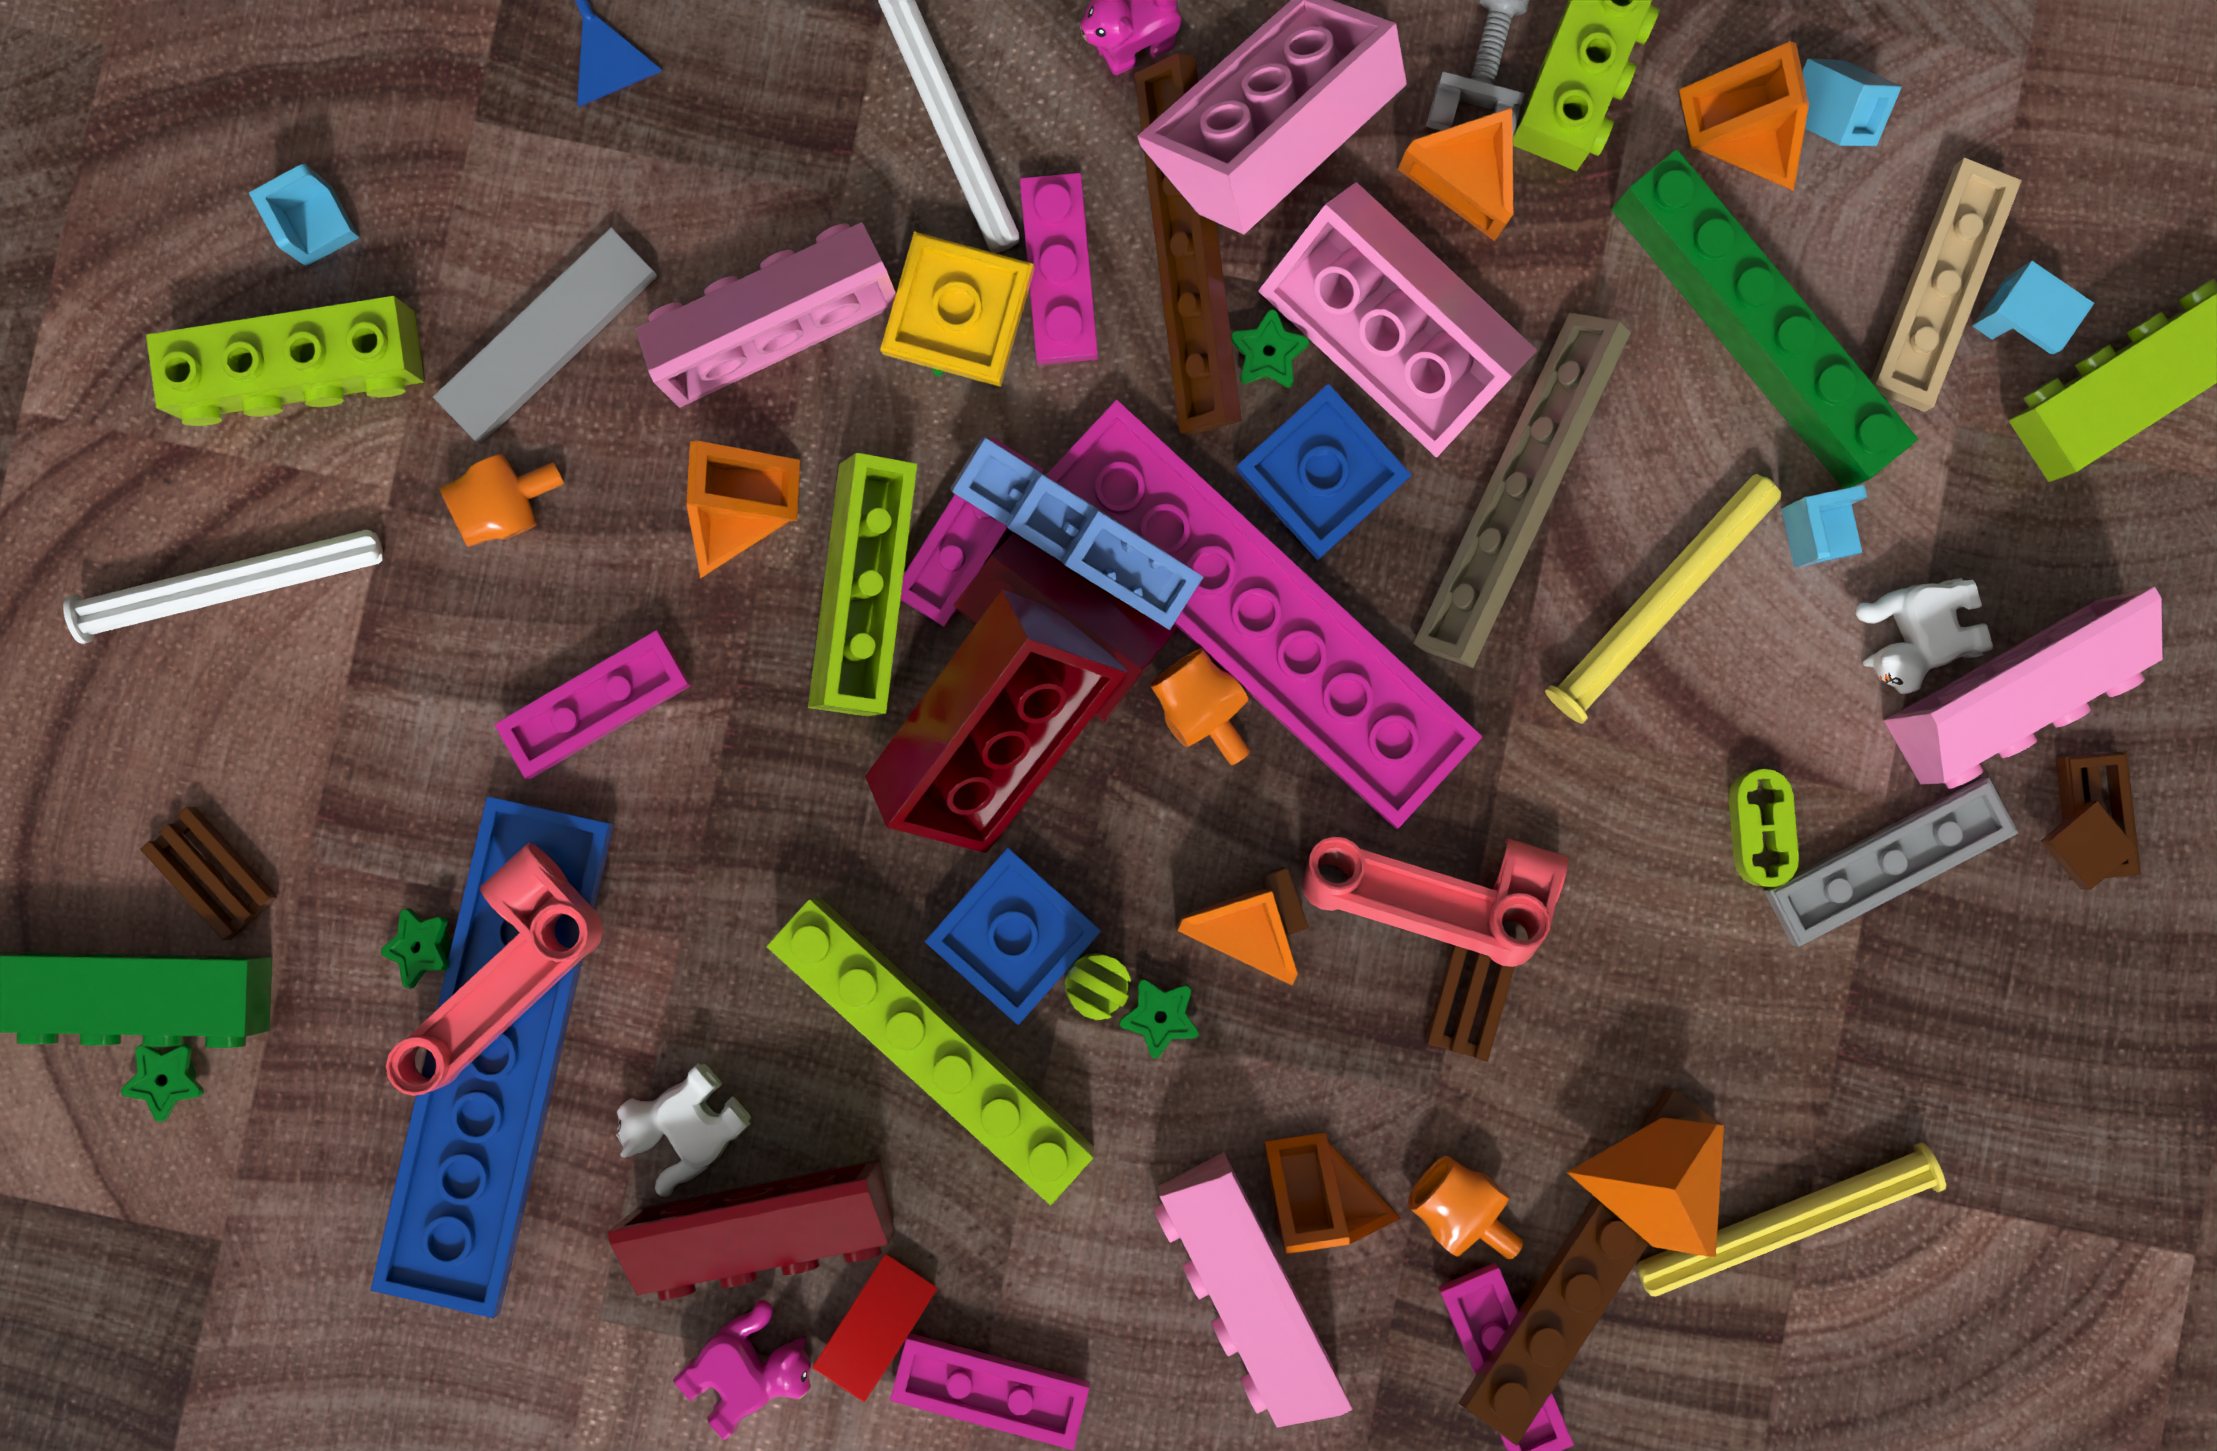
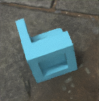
M1808 58L1802 71L1809 100L1805 129L1839 146H1877L1902 86L1848 61Z
M301 164L249 192L277 246L306 267L360 238L333 187L306 164Z
M2030 261L2005 277L1972 326L1992 340L2013 328L2049 354H2055L2063 350L2094 305V302L2034 261Z
M1865 485L1804 497L1781 508L1794 568L1862 553L1852 504L1867 498Z

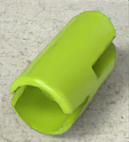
M1089 953L1077 958L1071 965L1064 979L1065 993L1073 1007L1083 1016L1094 1020L1109 1019L1112 1017L1110 1013L1116 1011L1120 1006L1123 1007L1129 997L1127 995L1128 981L1131 982V978L1126 967L1117 959L1101 953Z

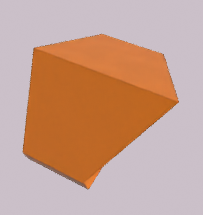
M1789 41L1679 89L1691 148L1698 149L1794 191L1809 108V100L1795 42Z
M1512 107L1413 140L1406 149L1397 169L1494 242L1513 216Z
M698 440L690 441L686 505L700 579L788 522L797 521L800 476L799 459Z
M1260 888L1181 916L1178 921L1177 931L1293 985L1298 973L1271 890Z
M1660 1118L1567 1171L1572 1178L1651 1246L1700 1256L1716 1257L1724 1125Z
M1326 1132L1265 1141L1278 1237L1285 1254L1350 1245L1401 1219L1328 1142Z

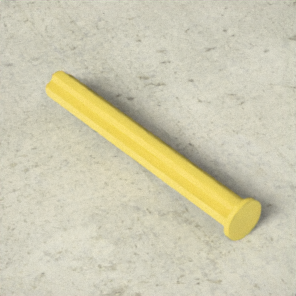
M1759 474L1752 475L1559 686L1550 685L1545 690L1548 698L1564 714L1580 724H1583L1588 719L1585 711L1781 499V491L1768 477H1763Z
M1921 1142L1914 1145V1153L1718 1230L1716 1257L1667 1250L1640 1261L1637 1264L1638 1276L1644 1289L1651 1296H1659L1926 1189L1932 1188L1936 1192H1941L1946 1189L1945 1178L1934 1154L1926 1144Z

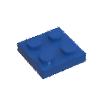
M1329 383L1242 460L1235 469L1317 561L1412 476Z
M1007 848L926 939L925 943L1012 1021L1019 1025L1102 930L1014 851Z

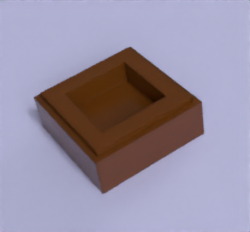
M2087 801L2041 840V843L2077 886L2083 890L2093 889L2138 851L2137 847L2098 801Z
M1281 867L1262 874L1263 878L1260 879L1263 887L1273 892L1285 934L1291 935L1308 929L1309 926L1288 868Z

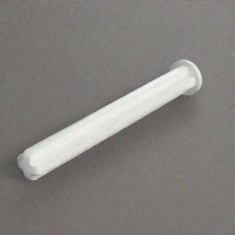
M878 0L989 250L992 253H999L1012 248L1019 243V232L915 0Z
M362 530L87 599H82L77 594L70 595L64 600V617L74 639L81 644L92 642L94 634L379 564L383 560V550L379 537L375 532Z

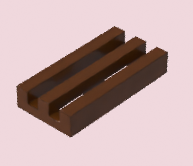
M2127 751L2056 757L2063 821L2084 805V795L2085 803L2087 801H2098L2107 812V805L2103 802L2099 767L2106 765L2112 819L2138 849ZM2139 852L2134 853L2106 878L2141 875Z
M185 807L177 815L179 819L176 822L163 827L159 831L160 836L155 841H148L140 850L223 941L232 940L278 897L196 807ZM189 830L194 833L254 899L250 904L247 905L238 896L221 874L187 840L184 835ZM172 847L235 916L233 919L226 914L168 849Z
M1452 944L1425 1043L1488 1062L1515 966L1497 965L1476 1043H1470L1468 1038L1491 960L1488 955L1477 952L1454 1037L1446 1036L1444 1031L1468 950Z

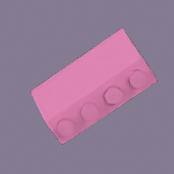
M1290 0L1137 136L1140 146L1199 215L1244 235L1407 85L1397 25L1395 22L1333 0Z
M1357 182L1325 204L1258 290L1260 294L1436 458L1538 351Z
M862 222L852 227L847 223L830 227L817 236L816 244L797 253H794L793 250L777 252L761 262V270L742 279H738L737 276L722 278L710 284L704 290L705 296L684 306L680 302L670 303L653 311L648 316V323L635 328L646 366L653 382L681 408L891 309L896 292L888 272Z
M2151 587L2095 600L1883 720L1920 785L1945 783L1948 789L1965 784L1983 773L1979 763L1999 753L2001 758L2015 755L2035 744L2037 739L2033 733L2046 725L2053 723L2055 728H2058L2087 715L2091 711L2087 702L2106 692L2108 697H2114L2144 682L2145 678L2141 672L2163 660L2162 598L2157 589Z
M1225 1152L1159 1185V1197L1162 1204L1153 1208L1156 1217L1170 1243L1181 1238L1191 1258L1182 1267L1198 1299L1200 1300L1210 1295L1220 1317L1211 1321V1324L1225 1353L1229 1357L1239 1352L1249 1374L1241 1377L1240 1381L1255 1412L1258 1414L1268 1409L1278 1428L1341 1416L1353 1410L1340 1378Z

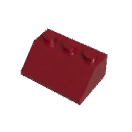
M1015 532L991 555L953 605L959 614L974 625L978 623L1002 589L1055 609L1122 663L1127 671V674L1094 715L1103 724L1107 722L1178 629L1175 624L1172 625L1170 630L1065 566L1060 560Z

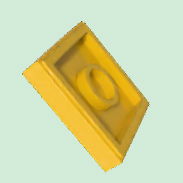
M914 231L880 351L886 356L1001 387L1034 274V264Z

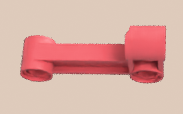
M1330 837L1323 839L1313 848L1302 875L1301 887L1307 900L1321 910L1334 911L1340 909L1488 955L1491 960L1502 966L1514 967L1528 961L1546 939L1550 931L1555 905L1566 877L1569 858L1567 855L1506 838L1505 843L1507 845L1503 863L1493 889H1489L1362 850L1354 842L1346 838ZM1325 865L1336 866L1346 874L1347 881L1331 883L1324 879L1318 868ZM1510 920L1521 924L1527 932L1528 940H1516L1510 937L1504 930L1502 921Z
M528 842L480 886V891L490 906L520 933L414 1032L394 1046L388 1055L386 1070L393 1087L400 1092L412 1096L421 1095L453 1082L466 1066L579 961L593 952L601 942L603 926L596 910L568 882L558 865L533 843ZM564 914L574 918L579 926L580 934L578 941L571 949L561 945L555 936L556 922ZM420 1047L428 1049L436 1059V1070L431 1079L421 1075L416 1068L415 1056Z

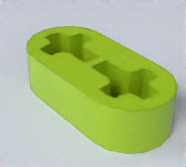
M1756 769L1744 772L1734 780L1729 791L1733 858L1736 870L1743 880L1752 885L1764 887L1784 885L1793 878L1798 869L1799 861L1794 795L1791 784L1782 774L1775 770ZM1758 780H1761L1763 789L1773 790L1774 802L1764 804L1765 825H1762L1759 805L1748 804L1747 793L1757 790ZM1764 831L1768 851L1778 852L1780 857L1779 864H1773L1769 867V876H1766L1763 867L1754 866L1752 861L1753 854L1763 852L1762 832Z

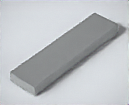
M610 228L442 387L433 398L474 441L479 444L484 443L658 277L657 274Z
M1980 778L1794 874L1793 878L1784 885L1769 887L1763 891L1791 945L1800 947L2018 834V831L1990 778Z

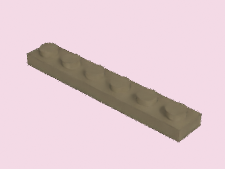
M1569 312L1413 643L1426 653L1472 668L1474 667L1631 332L1620 321Z

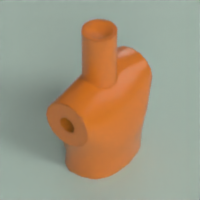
M498 454L470 466L463 475L439 487V490L468 548L485 541L508 539L535 527L537 523L529 499L562 486L564 483L554 462L517 476L504 454Z
M1204 648L1196 649L1187 654L1151 682L1150 687L1161 703L1168 728L1184 747L1188 748L1210 735L1230 765L1240 762L1249 755L1250 749L1229 721L1248 702V696L1240 683L1230 673L1221 670L1211 660Z
M1443 1156L1421 1176L1408 1197L1409 1209L1423 1220L1432 1236L1451 1254L1457 1257L1460 1256L1479 1238L1508 1260L1516 1257L1522 1249L1523 1240L1496 1219L1510 1200V1196L1487 1174L1470 1170L1451 1157Z

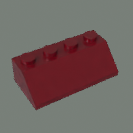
M1002 589L865 775L886 828L987 853L1127 674L1123 664L1052 607Z
M881 1159L636 1208L608 1231L610 1246L636 1295L657 1292L658 1300L663 1301L692 1294L696 1291V1283L719 1279L721 1288L744 1285L758 1279L757 1271L780 1266L783 1275L804 1273L820 1266L819 1259L843 1254L844 1262L847 1263L871 1259L882 1254L880 1246L888 1245L895 1231Z

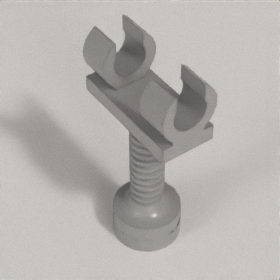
M1479 0V3L1489 10L1471 79L1442 72L1436 86L1426 127L1442 131L1452 126L1458 102L1460 101L1491 109L1493 113L1512 107V129L1514 134L1525 93L1494 85L1507 39L1506 36L1510 28L1511 18L1527 12L1530 0Z

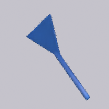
M575 0L583 18L578 107L662 72L656 64L593 13L588 0Z

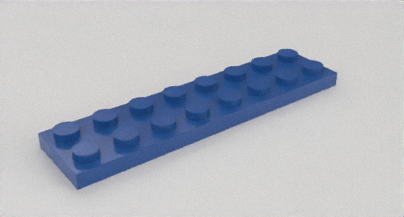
M487 796L448 959L449 968L445 972L437 1009L520 933L490 906L482 895L480 886L523 846L530 842L544 851L558 865L568 882L595 910L615 823ZM564 914L556 922L555 936L561 945L571 949L578 941L580 934L579 926L574 918ZM583 959L466 1066L453 1082L429 1093L416 1095L370 1291L489 1318H495L501 1313ZM427 1049L421 1075L431 1079L435 1074L436 1059L432 1052Z

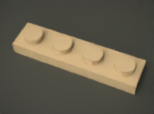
M1963 158L1954 165L1871 378V382L1883 396L1923 412L1935 406L2022 180L1967 158Z

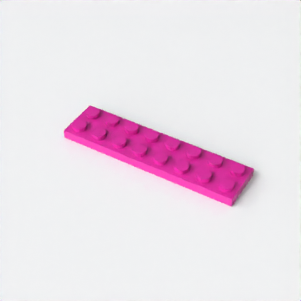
M1118 400L1104 412L1046 474L1049 478L1203 576V579L1174 624L1199 648H1204L1213 661L1224 671L1230 673L1254 699L1395 829H1398L1481 740L1482 736Z

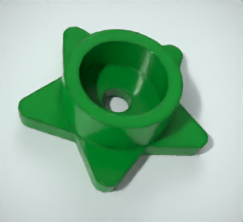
M1275 310L1267 312L1257 329L1234 331L1231 334L1232 343L1242 353L1244 358L1240 375L1241 383L1248 384L1262 378L1273 379L1287 388L1293 385L1292 360L1309 347L1310 341L1305 336L1286 332ZM1270 345L1274 347V355L1266 356L1263 352L1265 346Z
M411 908L400 911L398 934L381 948V955L399 964L403 987L413 989L424 973L448 970L451 941L445 930L448 923L445 916L423 921ZM419 942L420 950L416 953V943Z
M1141 978L1138 981V1005L1119 1020V1026L1123 1029L1142 1034L1149 1054L1153 1059H1158L1172 1039L1197 1038L1199 1030L1186 1014L1192 992L1191 986L1185 984L1164 991L1147 979ZM1158 1011H1163L1167 1015L1166 1020L1162 1023L1157 1022L1154 1018Z
M142 1044L135 1049L137 1073L121 1088V1094L125 1097L145 1100L155 1121L166 1122L178 1101L203 1096L204 1089L196 1081V1071L191 1062V1045L185 1044L166 1054L152 1047L142 1046ZM161 1074H164L168 1079L165 1086L160 1085L158 1082V1077Z

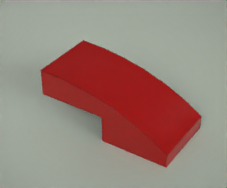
M885 1253L811 1369L865 1403L938 1288Z

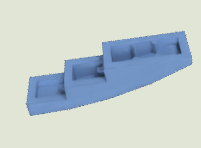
M982 436L950 488L953 493L1005 524L1008 529L1054 556L1065 566L1169 630L1203 579V576L985 436Z

